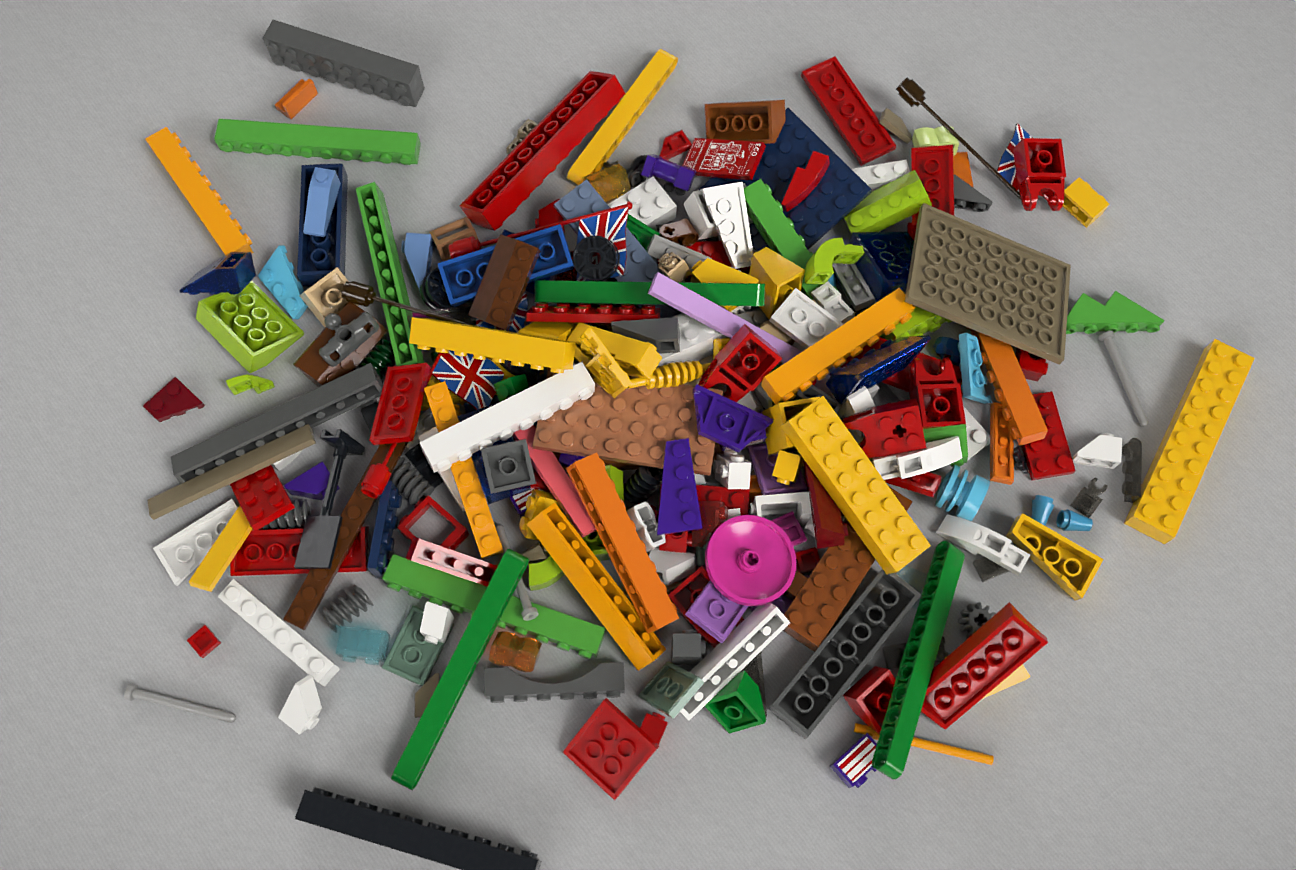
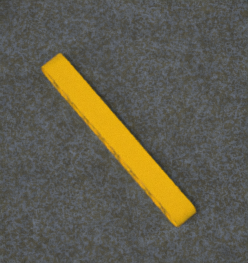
M661 48L656 52L572 165L567 175L568 180L577 185H580L586 179L589 183L593 181L602 169L603 164L607 162L677 65L678 57Z

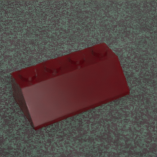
M803 459L817 549L844 545V537L848 536L847 523H842L841 516L844 515Z

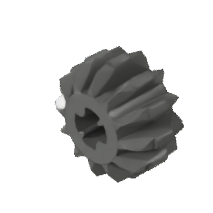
M978 602L975 604V607L972 604H968L966 606L967 610L963 609L960 612L962 618L958 619V623L964 625L960 628V631L968 632L966 635L967 639L996 614L995 612H988L990 606L986 605L982 609L981 603ZM976 618L979 619L977 623L974 622Z

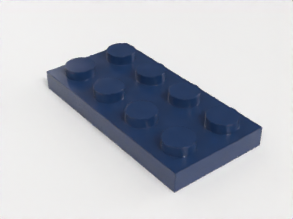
M388 481L383 493L380 495L367 568L374 577L379 579L383 578L390 559H388L389 552L393 551L394 548L393 530H396L398 526L397 508H401L402 495H400L392 481Z

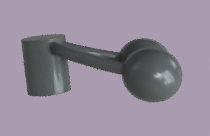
M670 182L665 183L664 190L672 192L674 190L673 184ZM675 188V192L679 196L686 193L683 189Z

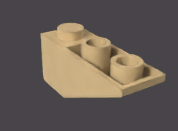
M673 252L664 254L658 260L660 271L675 282H683L692 274L684 259Z

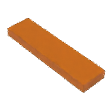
M993 402L990 405V481L1011 485L1014 482V439L1010 433V423L1003 417L1002 404Z

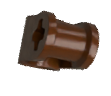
M686 218L661 226L659 232L661 237L682 246H691L699 239V234Z

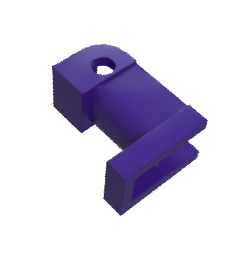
M652 154L647 155L641 175L648 178L655 176L673 183L675 187L690 191L697 171Z

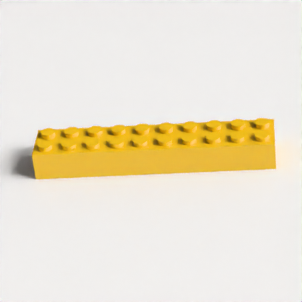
M1214 339L1204 348L1124 524L1163 544L1175 538L1252 366L1254 357L1217 339Z

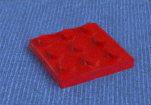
M606 698L571 740L563 753L613 800H616L659 748V745Z

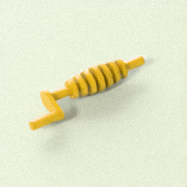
M729 337L714 339L713 359L729 342ZM699 361L668 363L659 368L656 367L649 379L639 377L629 379L632 384L627 388L644 385L647 389H653L654 387H676L679 384L682 385L701 378L710 363L700 364Z

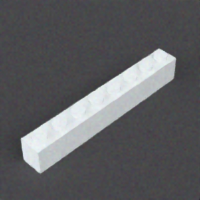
M583 362L574 365L573 369L564 370V373H558L419 442L421 449L434 473L445 471L453 463L469 459L473 453L481 450V448L490 447L500 439L502 441L507 440L514 432L520 429L526 430L534 422L540 419L546 420L554 412L560 409L566 410L580 399H588L595 392V382Z

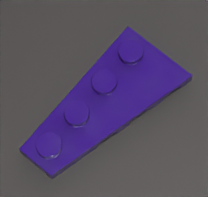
M689 438L666 441L657 536L702 529Z

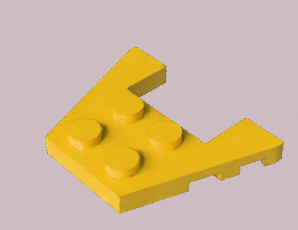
M589 327L579 339L595 357L590 361L575 346L574 359L579 363L583 362L586 369L595 376L594 381L613 398H616L632 382L629 380L628 374L621 369L595 332Z

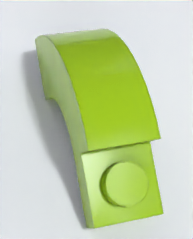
M833 238L824 242L806 264L804 273L805 283L825 284L834 274L832 264H855L864 254L863 246L844 245L843 238Z
M551 555L542 562L529 564V587L531 591L549 587L563 577V571Z

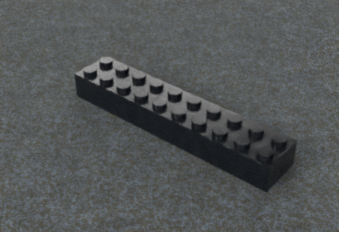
M316 787L313 788V791H304L295 819L460 870H539L542 862L536 860L537 854L522 850L521 854L513 853L514 847L498 843L497 847L490 846L491 840L475 836L473 841L468 839V833L452 829L451 833L445 832V826L429 822L428 826L422 825V819L405 815V818L401 819L399 818L401 813L385 808L378 812V806L362 801L355 805V799L339 794L336 795V798H332V792Z

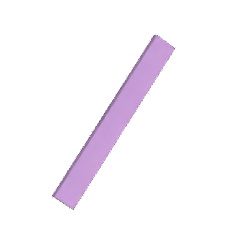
M659 272L655 274L648 294L730 339L746 324L778 351L782 357L778 365H783L802 352Z

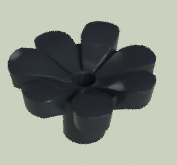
M1017 446L1014 448L1013 454L1014 467L1019 468L1023 474H1026L1028 469L1024 463L1027 461L1025 456H1021V451Z

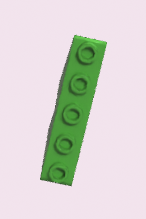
M1117 291L1111 295L1105 305L1082 293L1067 315L1066 334H1073L1075 332L1092 334L1099 331H1113V333L1117 331H1126L1127 333L1147 331L1148 333H1154L1160 330V325L1165 320Z

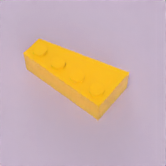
M578 323L567 341L576 342V346L591 361L595 355L579 339L590 327L621 369L628 376L649 379L662 359L656 351L657 348L649 342H642L584 323Z
M1023 513L1016 517L1006 535L1019 549L1030 554L1029 558L1075 601L1083 598L1104 560Z

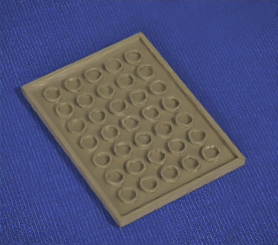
M923 203L919 208L905 302L1060 365L1065 357L1071 265Z

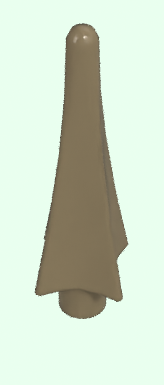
M538 542L520 554L528 557L529 561L547 558L548 552L541 542Z

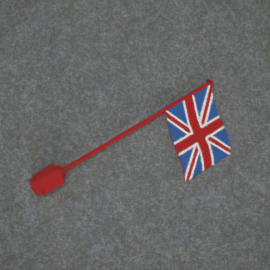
M627 201L625 205L515 233L507 237L517 238L559 224L562 226L580 221L577 244L588 236H602L611 240L617 246L620 253V265L617 272L611 278L623 276L627 260L626 225L628 211L632 209L633 205ZM474 236L453 241V244L449 245V253L453 259L481 250L483 246L497 243L499 238L481 243ZM595 253L592 257L595 265L601 261L599 253ZM577 272L576 281H590L586 278H583Z
M449 350V353H438L430 369L427 384L432 375L440 383L446 381L450 392L472 405L480 413L489 408L496 393L494 384L502 381L504 373L488 358L486 360L474 359L473 354L467 353V356L454 355V351ZM392 443L382 464H372L361 483V492L366 496L378 498L383 493L391 477L389 468L386 465L397 443Z

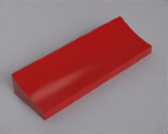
M362 526L338 572L368 571L369 526ZM304 528L251 530L230 563V575L308 574L311 569H296L294 567Z
M1009 602L933 668L921 712L946 730L1048 643L1047 637L1037 630Z

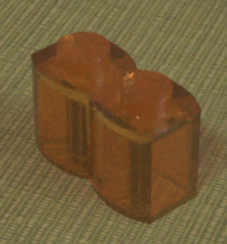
M501 631L497 633L491 645L489 660L500 666H512L519 671L533 672L540 656L542 643L533 638H520L511 632Z

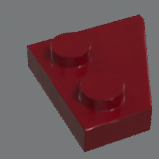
M176 377L143 405L159 422L168 420L173 416L186 414V411L196 407L201 409L205 406Z

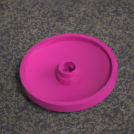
M740 515L725 521L712 534L706 547L705 565L711 582L727 599L745 606H761L773 602L789 588L796 572V554L787 534L774 522L760 516Z

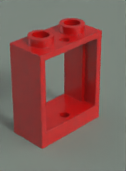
M429 495L425 499H420L411 514L405 515L400 520L397 528L410 542L416 536L409 529L430 507L456 528L439 546L455 551L470 535L460 522Z

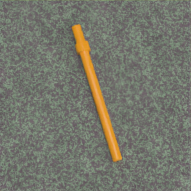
M855 723L853 732L864 735L868 733L872 739H879V735L869 726ZM913 737L911 744L914 747L992 765L994 760L992 755Z

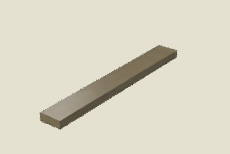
M307 424L148 499L149 516L155 520L316 444L311 426Z

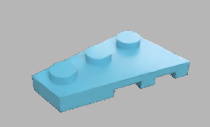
M279 245L258 274V278L293 319H300L308 308L299 296L304 292L301 282L296 280L293 273L295 269L292 262H289L287 259L285 246Z
M968 333L959 334L958 350L961 359L959 369L962 373L961 392L963 397L983 404L992 403L991 395H986L984 386L988 384L987 377L983 375L980 369L983 360L978 338Z

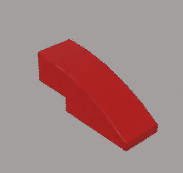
M813 151L806 169L797 167L781 203L783 211L788 212L797 206L814 190L830 165L829 156Z

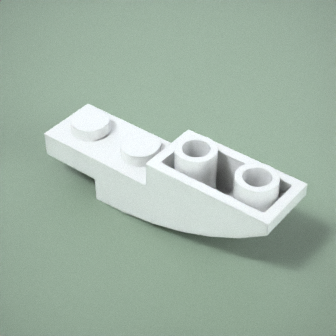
M958 436L928 442L925 449L884 457H873V466L884 480L895 477L904 479L930 472L962 459L960 440Z
M947 514L936 532L938 535L975 556L979 553L1016 575L1021 573L1030 554L1010 544L1012 540L957 516Z

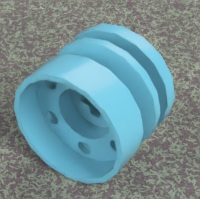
M954 465L951 471L945 475L938 489L935 506L941 508L944 502L948 501L945 511L949 512L954 505H957L956 516L972 521L985 498L990 481L976 474L968 482L969 471L965 469L961 476L957 477L960 467Z

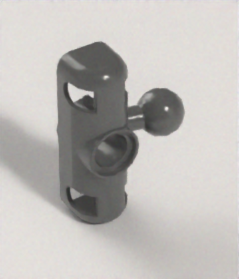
M330 313L325 317V326L330 330L336 331L335 336L328 341L329 343L319 349L320 356L329 366L334 367L378 331L379 324L370 313H361L362 315L356 320L351 321L348 325L341 324V317L338 314ZM370 322L374 328L371 332L367 333L363 327ZM334 351L340 354V358L337 361H333L330 358Z

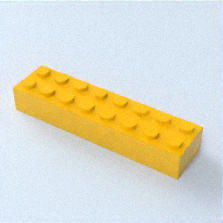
M824 396L809 404L780 426L886 574L897 573L931 546Z

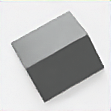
M526 439L481 448L491 494L536 484Z

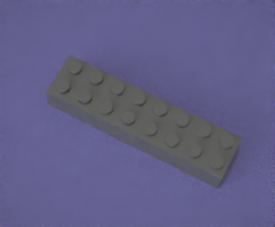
M274 19L263 36L272 61L279 66L284 65L298 72L309 73L313 77H321L332 83L337 82L348 88H356L367 94L381 96L385 100H393L404 106L415 108L425 90L419 65Z
M882 569L779 695L769 710L804 739L808 738L922 594L897 574H886Z

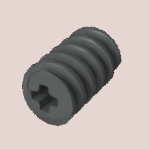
M400 457L391 473L389 481L394 483L398 491L403 493V496L409 499L412 505H416L420 499H425L428 495L430 496L434 491V487L426 488L429 483L427 480L420 483L423 476L418 474L414 477L417 470L415 468L409 470L411 466L409 462L402 465L405 458Z
M295 500L294 509L265 525L263 529L267 530L270 526L272 529H277L279 526L285 529L288 525L290 528H295L297 525L303 528L306 517L311 516L307 500H303L302 506L299 505L298 500Z
M355 584L353 585L354 593L348 590L345 591L346 599L341 596L337 597L338 605L333 601L330 602L331 610L322 607L323 617L335 633H337L336 625L341 628L345 627L344 619L349 623L352 622L351 614L356 617L360 616L359 608L366 612L368 610L366 603L374 606L363 589Z

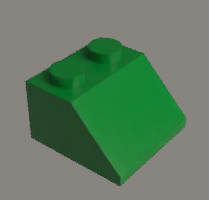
M746 671L739 672L705 705L729 734L766 722L759 686Z

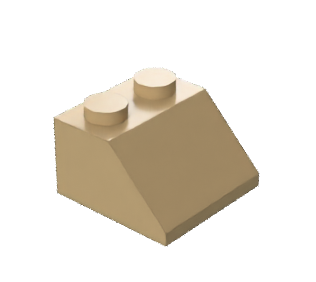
M338 267L299 295L324 327H326L324 323L325 317L330 313L338 314L347 303L346 299L342 298V288L349 281Z

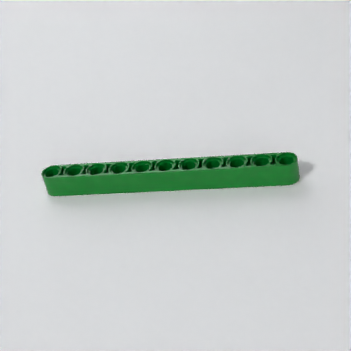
M534 280V302L668 305L648 294L652 282ZM677 282L719 306H765V284Z
M947 540L941 541L935 548L872 759V767L893 780L902 775L965 558L964 552Z
M509 548L504 553L392 774V781L412 791L418 784L529 563L528 557Z

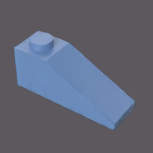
M318 167L314 169L309 185L304 234L325 237L341 184L335 170Z
M406 233V239L402 241L401 249L402 253H405L420 292L421 281L431 271L434 242L431 234Z

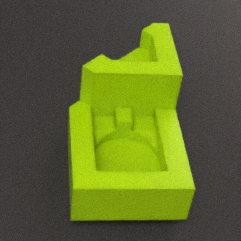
M248 374L226 380L229 389L234 395L254 388L257 394H260L275 387L273 381Z

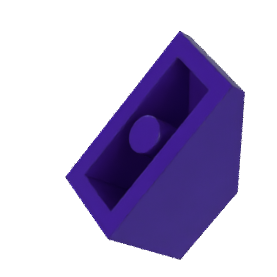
M322 461L284 486L291 495L323 500L330 471Z

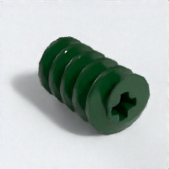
M382 338V345L377 344L375 346L377 351L371 350V357L366 356L364 358L366 364L360 363L358 365L361 368L371 363L381 379L384 378L381 371L387 373L388 368L386 365L388 364L392 367L395 365L392 361V358L395 359L392 344Z

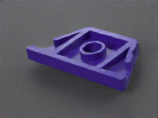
M696 384L693 388L698 434L738 453L773 423L774 419Z

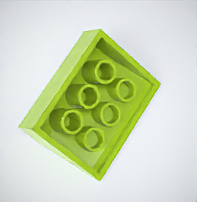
M251 279L198 301L196 319L249 373L267 366L304 335V332Z

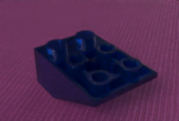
M230 252L197 272L179 290L180 293H189L190 295L199 293L215 295L221 292H229L232 295L241 293L256 276L251 252Z

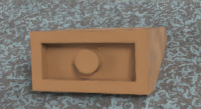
M467 217L429 231L442 262L452 259L449 253V245L453 244V241L471 236L478 239L475 229ZM464 226L467 227V229L462 230L440 240L437 239V237L441 235H444L446 233H449Z

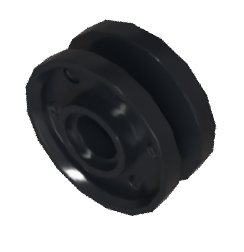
M588 236L576 245L573 252V264L576 271L583 278L590 281H604L611 278L617 272L620 265V253L617 246L611 240L602 236ZM595 253H599L601 261L595 265L592 257Z
M437 267L421 281V298L431 310L438 313H449L458 306L450 305L447 293L442 289L445 286L439 267Z

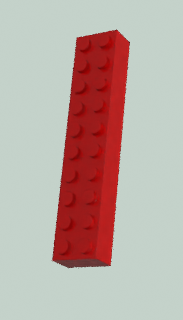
M589 71L459 205L472 224L493 231L500 228L503 222L517 210V207L529 198L533 190L543 183V180L556 169V166L563 159L568 157L572 149L582 142V139L595 128V125L601 119L607 116L611 108L617 105L626 94L614 74Z

